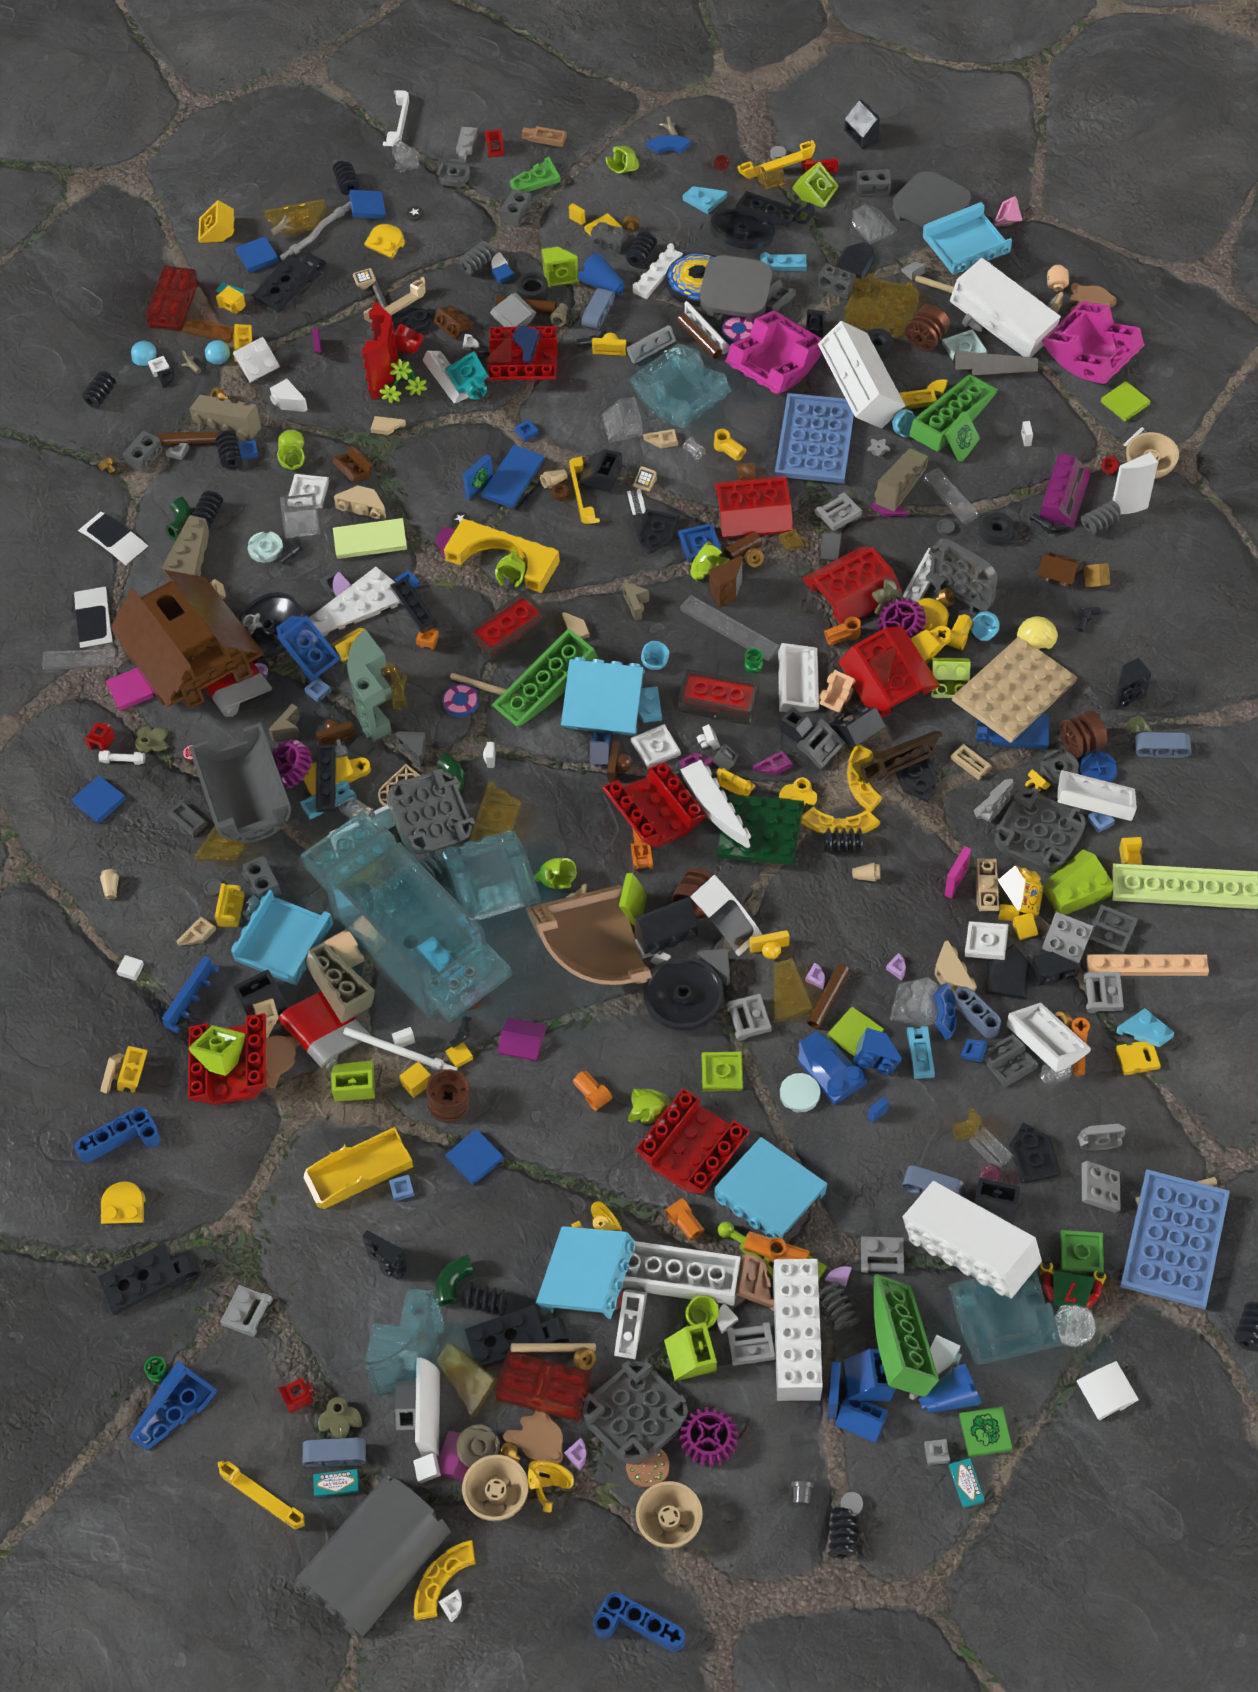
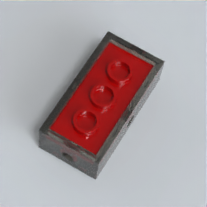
M523 591L468 629L469 644L493 665L547 627V613Z
M687 669L678 697V711L751 725L759 697V682Z

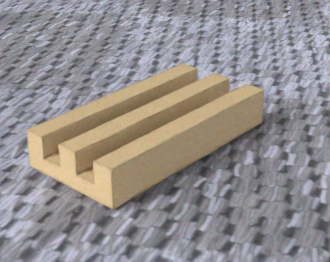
M964 744L951 755V760L978 780L982 779V776H985L987 771L992 769L990 763Z

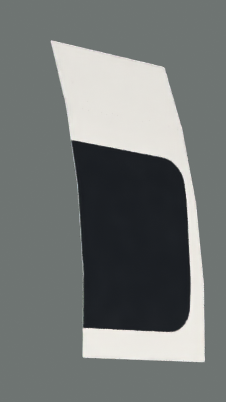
M103 512L98 513L78 530L104 547L124 565H127L148 547L134 533Z
M106 587L74 592L80 648L112 642Z
M715 875L691 896L693 901L704 911L726 938L738 957L749 947L750 937L762 935L742 905Z

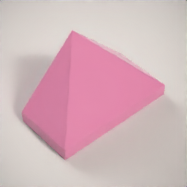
M1015 196L1002 202L994 221L995 226L1022 221L1018 201Z

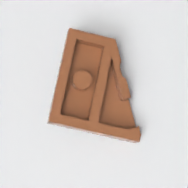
M748 1253L742 1256L735 1295L769 1308L774 1307V1299L771 1300L769 1292L771 1284L767 1276L765 1260Z

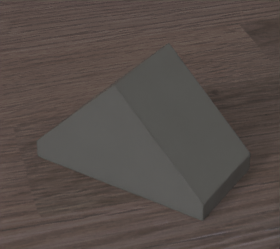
M823 532L820 561L833 562L839 559L842 532Z
M398 731L396 733L397 744L420 767L424 765L426 750L425 732Z
M728 949L703 950L697 953V959L710 965L717 972L723 983L726 985L730 983Z

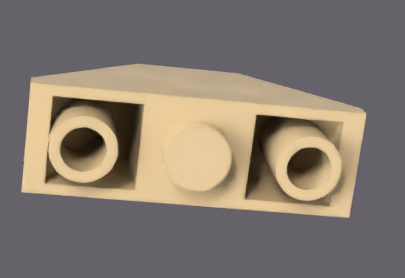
M356 486L334 496L336 509L375 519H386L385 507L374 489Z
M977 859L976 900L979 911H999L997 859Z
M945 941L935 967L937 980L940 985L948 983L954 994L957 988L961 986L970 988L975 993L977 986L974 979L970 978L967 974L966 965L964 962H960L956 948L951 946L949 941Z

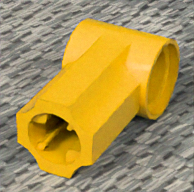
M719 429L715 432L714 449L718 452H725L735 461L741 460L746 453V448L732 439L728 430Z
M965 614L959 615L953 629H950L952 639L946 644L947 646L959 650L964 649L968 633L973 625V620L970 616Z

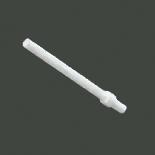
M348 1027L344 1029V1035L431 1066L433 1070L453 1069L457 1071L458 1069L443 1063L441 1059L424 1056Z

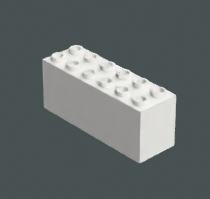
M980 258L956 280L950 298L951 303L964 313H969L976 322L1023 357H1032L1044 346L1042 339L1058 325L1061 317L983 258Z
M840 321L818 343L856 418L882 429L905 407L898 390L866 332Z
M932 1181L902 1216L909 1240L913 1245L925 1248L932 1256L937 1255L946 1264L956 1266L963 1274L975 1277L982 1285H988L999 1295H1006L1011 1299L1042 1262L1036 1237L935 1181Z
M774 1259L773 1290L777 1401L821 1400L822 1364L817 1259Z

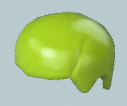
M286 430L278 438V448L287 443L289 445L296 444L302 449L304 437L296 430Z
M285 443L278 449V460L283 468L296 470L304 464V452L296 444L289 445Z
M707 1295L694 1297L685 1311L686 1320L691 1326L706 1322L707 1329L714 1325L719 1317L718 1304Z

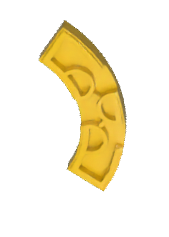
M858 744L854 747L848 761V784L859 804L872 812L881 802L882 796L872 788L869 782L863 783L852 767V763L872 756L873 752Z
M812 807L803 814L801 822L808 828L824 834L827 828H830L831 833H833L834 828H838L839 833L842 828H845L847 833L850 828H853L854 833H856L857 828H861L864 834L880 825V821L868 809L858 815L846 817V819H837Z
M472 1540L460 1543L446 1550L444 1554L433 1561L427 1568L416 1591L414 1601L415 1621L438 1617V1600L445 1584L458 1571L476 1564Z

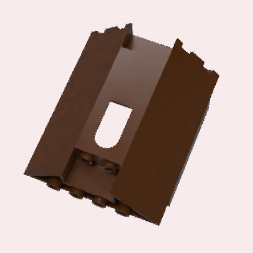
M165 570L169 582L140 597L134 588H131L111 626V630L119 639L129 660L139 671L161 704H166L167 707H170L182 700L188 710L205 702L201 689L230 673H232L236 683L252 676L253 673L249 663L263 656L264 652L206 577ZM183 611L185 612L184 614L178 616L177 618L171 621L168 620Z

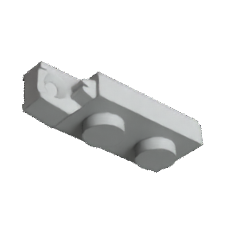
M461 127L456 147V154H458L459 160L466 162L467 155H472L478 134L477 128Z

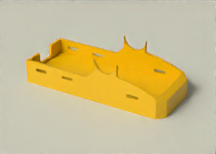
M393 1127L353 1147H346L344 1144L340 1150L330 1152V1155L306 1169L304 1180L317 1207L326 1209L412 1168L413 1163L408 1151L402 1144L396 1128Z

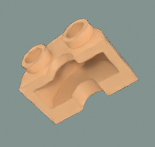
M834 670L827 679V683H829L828 689L821 692L819 704L840 713L842 712L843 705H847L854 690L851 687L855 683V679Z
M347 929L324 941L351 968L365 961L363 954L358 950L356 940Z

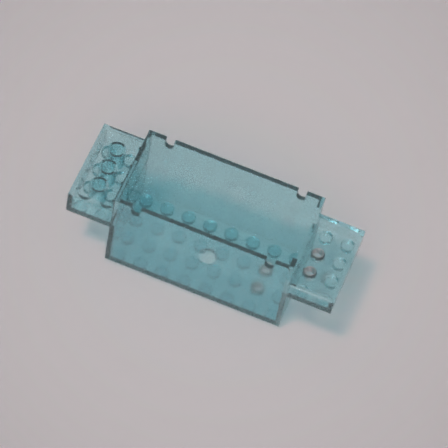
M364 811L354 816L301 854L306 870L327 891L333 916L347 931H350L355 940L428 1018L439 1012L450 1023L512 976L511 967L486 942L484 929L474 919L471 921L468 912L400 842H396L395 836L386 827L381 829ZM407 938H417L419 944L413 949H408L404 946V941ZM428 941L436 942V951L430 953L434 964L418 948L423 942L425 944ZM440 954L448 955L449 962L447 965L441 966L438 964L437 957Z

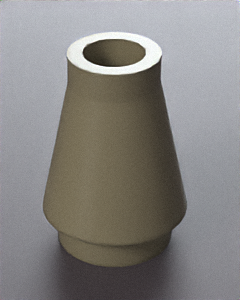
M559 304L557 309L551 314L550 319L554 326L561 327L566 323L568 310L566 304Z

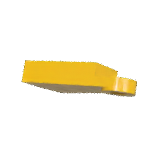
M938 626L931 631L926 629L910 639L925 663L928 664L951 641L952 634L948 627ZM939 633L945 634L946 637L939 638Z
M347 756L336 758V784L345 780L351 783L367 776L371 771L370 762L366 758L361 757L351 760ZM317 762L310 764L312 768L307 771L309 775L304 776L306 788L311 796L316 794ZM359 765H362L364 769L360 770Z

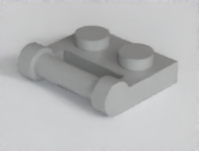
M844 492L826 505L814 509L816 516L821 518L833 531L862 515V510Z
M1088 972L1083 974V980L1086 983L1088 1004L1086 1009L1088 1013L1123 1011L1120 972ZM1095 981L1100 983L1101 1002H1096Z
M761 994L726 1003V1008L731 1014L736 1029L735 1036L738 1041L771 1032V1025ZM743 1007L749 1028H743L738 1008Z
M861 1237V1273L868 1274V1271L897 1272V1274L904 1275L903 1238ZM868 1260H897V1264L868 1263Z
M239 1285L220 1323L222 1326L255 1337L257 1333L256 1328L267 1306L271 1305L273 1298L268 1294L259 1293ZM255 1302H260L249 1325H244Z
M769 1322L762 1323L760 1326L740 1329L727 1328L733 1366L775 1360ZM759 1334H764L765 1336L763 1338L735 1341V1338Z

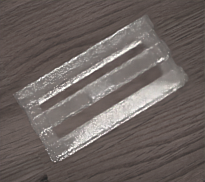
M985 1127L980 1132L975 1133L974 1137L969 1138V1143L996 1170L1000 1169L1013 1157ZM978 1139L1000 1160L999 1163L977 1142Z

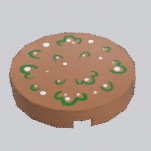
M660 1449L650 1459L641 1464L632 1465L626 1463V1473L629 1480L642 1489H648L657 1483L664 1482L669 1474V1460L666 1453Z

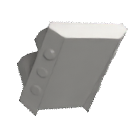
M513 293L495 306L490 314L504 327H518L519 325L527 326L531 323L536 312L517 293Z
M1013 779L1004 780L990 792V796L974 809L976 818L985 819L988 822L994 820L1011 799L1012 794L1010 791L1013 788Z
M1120 1124L1089 1126L1081 1130L1077 1139L1082 1150L1096 1151L1117 1148L1122 1145L1121 1138L1125 1136L1126 1128Z

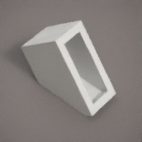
M288 379L270 388V399L281 410L301 412L308 410L306 399Z

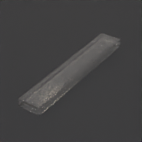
M692 595L680 606L682 612L746 649H759L763 653V658L767 661H770L779 650V645Z

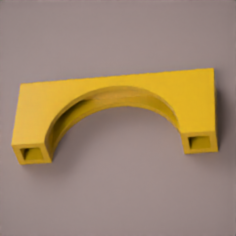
M466 519L461 520L444 548L445 560L460 566L470 556L483 550L503 549L511 552L513 549H517L519 557L527 566L524 576L525 588L539 593L543 592L560 562L559 551L552 547H546L537 542H531L522 537H516L504 531H498L489 526Z

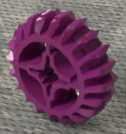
M903 597L901 601L896 598L895 603L889 601V607L883 606L885 612H879L881 618L878 619V629L880 631L888 627L903 626L909 637L912 638L919 634L920 631H924V625L927 624L925 619L927 617L923 607L911 598L906 600ZM903 611H910L913 613H903Z
M292 739L289 741L284 740L283 744L278 743V747L273 748L272 755L284 789L293 788L294 785L299 786L300 780L304 781V776L309 775L307 771L312 768L310 764L313 760L311 759L312 754L308 747L302 742Z
M705 1407L704 1413L698 1408L696 1410L697 1416L690 1413V1420L685 1419V1427L680 1428V1433L683 1434L680 1436V1442H683L681 1448L682 1450H687V1458L693 1456L692 1461L694 1463L700 1459L702 1467L705 1465V1461L709 1462L710 1467H713V1461H717V1464L721 1465V1458L728 1461L729 1454H734V1447L738 1446L736 1438L739 1437V1432L735 1431L737 1425L736 1423H731V1416L725 1418V1411L718 1414L716 1407L713 1409V1412H709V1407ZM711 1422V1423H716V1424H714V1425H712V1426H709V1425H706L705 1423ZM697 1428L700 1437L697 1438V1442L694 1444L691 1435L694 1429ZM725 1430L727 1434V1440L725 1444L721 1446L718 1437L721 1435V1432ZM711 1448L714 1451H704L703 1449Z

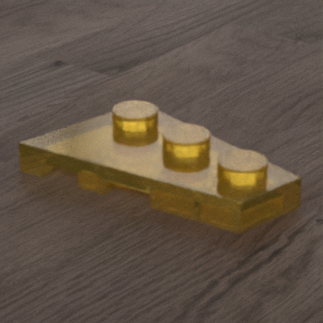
M793 958L775 963V1023L812 1012V1005Z
M447 1343L436 1361L449 1382H452L456 1388L459 1398L468 1407L469 1414L476 1416L498 1379L455 1345Z

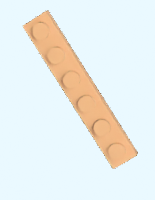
M1087 955L1086 958L1087 972H1120V976H1208L1209 973L1207 955Z

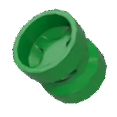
M751 648L745 653V670L749 673L755 674L762 670L763 653L759 649Z
M154 1356L145 1362L144 1370L150 1381L154 1384H161L169 1373L165 1361L161 1357Z

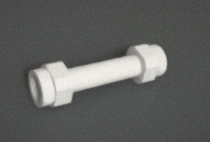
M106 750L99 752V762L125 761L134 762L135 765L145 764V753L113 754Z

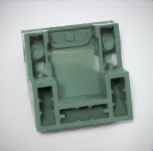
M364 630L358 635L351 646L347 667L362 732L366 738H370L374 743L379 738L392 732L390 721L382 713L378 705L390 700L393 696L390 685L381 675V668L387 666L385 654L367 630Z

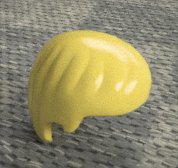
M1037 616L1026 619L1020 625L1017 637L1019 636L1037 649H1050L1057 641L1058 632L1054 624L1047 618Z

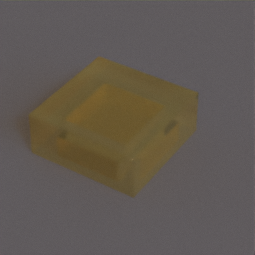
M796 529L779 534V540L786 552L802 547V540Z

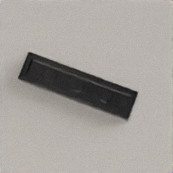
M406 578L390 585L392 592L421 634L438 627L437 621Z
M336 744L317 746V812L336 811Z

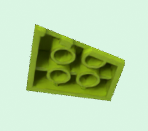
M1081 850L1042 884L1043 892L1054 910L1063 915L1111 897L1114 887L1113 882L1096 855L1086 850Z

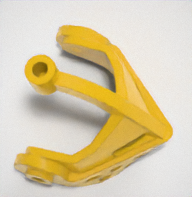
M597 1201L592 1204L591 1213L594 1218L593 1227L595 1229L622 1231L620 1223L603 1202ZM580 1221L571 1224L572 1227L584 1228Z
M536 1460L529 1464L528 1486L530 1489H536L537 1497L543 1505V1511L552 1512L553 1502L545 1498L542 1488L559 1486L564 1489H570L574 1483L573 1474L564 1466L546 1460ZM539 1472L549 1474L550 1478L541 1477Z

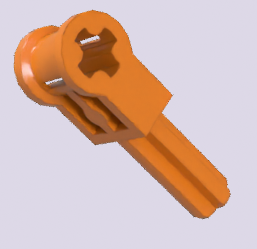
M632 828L634 844H631L634 871L642 868L653 869L650 845L644 843Z
M1076 1018L1072 1022L1071 1031L1087 1044L1090 1023L1085 1018ZM1085 1056L1073 1064V1074L1078 1077L1085 1074Z

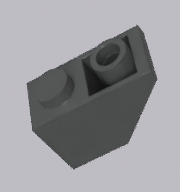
M396 1379V1430H415L416 1379Z

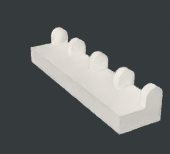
M669 243L667 250L664 253L662 252L659 255V259L650 265L647 273H643L639 282L633 284V293L647 299L666 278V272L671 263L683 256V253L674 250V245Z

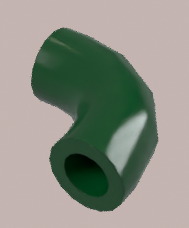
M179 497L169 506L175 515V519L166 526V532L173 541L177 540L189 515L192 514L184 497Z
M444 753L438 760L437 769H443L444 772L449 773L451 776H456L459 781L456 785L461 793L464 787L465 773L461 764L454 757Z
M464 1255L450 1261L440 1272L435 1284L438 1306H448L457 1302V1284L461 1279L473 1275L469 1255Z

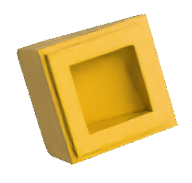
M1032 913L1014 917L1013 927L1019 941L1038 936Z

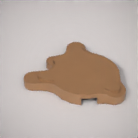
M1078 283L1071 285L1070 289L1073 295L1070 297V302L1076 305L1071 308L1070 313L1082 301L1114 307L1117 303L1116 297L1100 286H1082Z
M272 1036L266 1039V1086L269 1088H274L280 1075L288 1071L295 1063L299 1043L293 1036Z
M538 1405L534 1415L522 1417L520 1420L523 1427L522 1430H508L504 1433V1441L518 1446L531 1461L546 1460L557 1464L563 1461V1435L558 1425L550 1419L547 1407Z

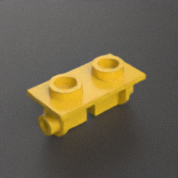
M719 768L716 772L719 786L736 795L749 796L755 787V784L749 780H745L727 771L725 768Z

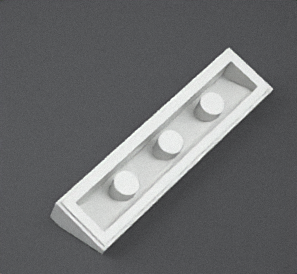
M686 301L685 313L722 350L723 355L729 352L730 345Z
M427 351L423 362L453 403H458L468 398L469 396L466 392L459 394L445 370L451 364L442 352Z

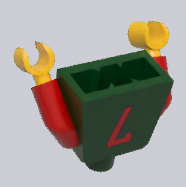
M1050 1263L1049 1269H1044L1042 1267L1043 1264H1040L1042 1288L1047 1299L1053 1303V1306L1062 1307L1060 1320L1073 1322L1075 1310L1084 1311L1085 1308H1091L1099 1299L1106 1274L1100 1279L1096 1276L1097 1271L1094 1272L1092 1277L1060 1271L1052 1272V1263Z

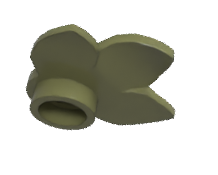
M885 580L884 588L872 593V596L879 604L875 614L880 615L879 612H885L883 606L889 607V601L895 603L896 597L899 601L902 600L903 594L898 591L897 585L893 581Z
M144 726L137 733L138 738L135 741V746L142 753H148L151 750L163 751L169 747L164 741L168 731L163 728H154L152 730L151 727Z
M335 1397L328 1402L327 1410L320 1415L318 1426L321 1432L330 1429L336 1439L346 1438L350 1426H362V1418L357 1409L348 1406L346 1400L341 1397ZM340 1404L342 1407L341 1411L335 1412L333 1410L334 1405Z

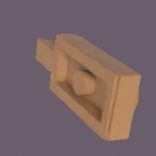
M536 126V128L532 129L523 127L522 139L552 146L563 147L567 138V132L544 127Z

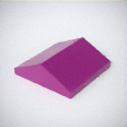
M507 1018L502 1029L498 1054L537 1062L546 1025Z
M448 1431L438 1458L440 1473L442 1476L463 1482L469 1467L461 1462L457 1454L456 1444L461 1433Z

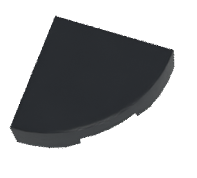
M173 367L157 372L163 388L173 382L175 377Z

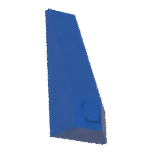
M178 1360L164 1378L129 1438L148 1450L169 1435V1432L176 1426L184 1424L191 1415L203 1410L218 1390Z

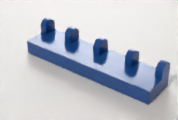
M203 956L162 1017L165 1028L176 1033L179 1032L180 1028L176 1026L181 1016L184 1018L189 1017L190 1014L185 1010L191 1001L199 1002L200 998L196 994L202 985L209 987L210 982L206 979L211 971L219 972L220 969L212 964L210 958Z

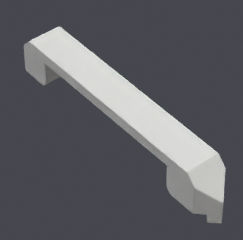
M394 91L397 105H402L397 132H388L387 142H383V146L397 147L401 144L409 105V94L407 91Z

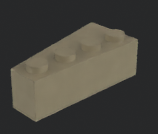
M199 395L190 407L192 420L196 423H202L210 428L221 431H234L240 439L251 441L261 429L256 404L247 406L244 402L240 401L236 404L228 399L220 401L217 397Z
M911 448L905 454H902L901 458L878 480L877 490L874 495L876 497L875 504L895 511L926 470L928 456Z
M189 515L161 567L165 582H169L165 570L197 576L201 575V565L204 561V551L206 550L210 533L206 519Z
M323 942L308 951L306 967L341 1023L372 1007L375 990Z

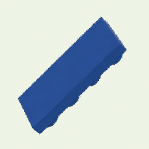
M513 445L481 493L482 498L513 509L544 462L545 456Z

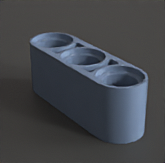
M602 288L596 289L583 314L582 326L600 329L613 304L615 297L613 291Z
M1142 732L1135 736L1136 754L1139 757L1185 758L1191 755L1190 735L1187 733Z
M961 986L957 988L954 996L956 1006L954 1007L983 1036L995 1038L999 1034L1000 1017L969 987ZM973 1011H979V1012H981V1013H980V1014H976V1013H974Z
M908 1166L902 1183L904 1190L921 1195L932 1181H935L963 1196L966 1186L963 1181L917 1166Z
M321 1439L303 1442L302 1465L304 1467L358 1466L366 1463L365 1439Z

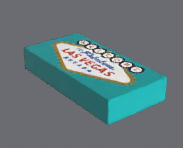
M971 1459L949 1464L962 1507L966 1508L984 1503L985 1499Z
M357 1469L313 1474L315 1498L359 1493Z

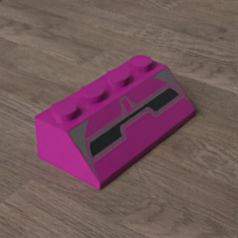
M1058 453L1041 506L1040 517L1059 524L1064 523L1071 527L1075 526L1091 474L1076 457Z

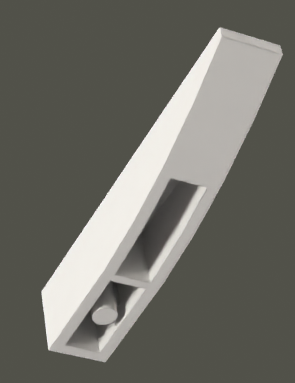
M699 760L680 769L685 784L697 803L705 811L707 817L732 839L746 848L751 847L749 843L751 835L748 829H743V822L739 815L735 816V809L732 803H727V796L723 790H719L720 786L717 779H712L709 766H704L702 761Z

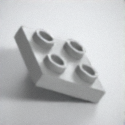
M1056 912L1042 949L1080 963L1094 926Z
M1089 1161L1081 1163L1082 1202L1113 1213L1120 1211V1172Z

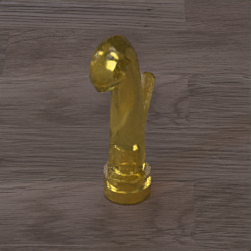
M386 662L387 666L383 667L384 669L381 668V675L390 674L392 706L396 710L404 709L407 706L406 696L404 695L407 675H404L400 680L395 667Z

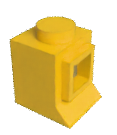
M227 286L216 296L218 307L225 308L232 313L237 314L246 306L244 295L230 286Z

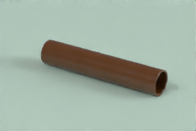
M497 296L496 306L507 297ZM522 298L535 312L553 313L557 308L556 302Z
M686 313L678 317L677 322L712 358L717 359L721 356L722 350Z
M221 431L158 433V438H160L161 445H178L180 443L208 444L216 443V436Z
M838 964L807 1020V1024L814 1029L820 1028L850 973V969L847 966Z

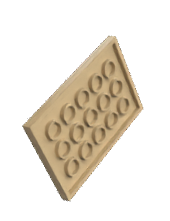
M1018 636L953 695L952 701L1012 743L1077 681L1078 677Z

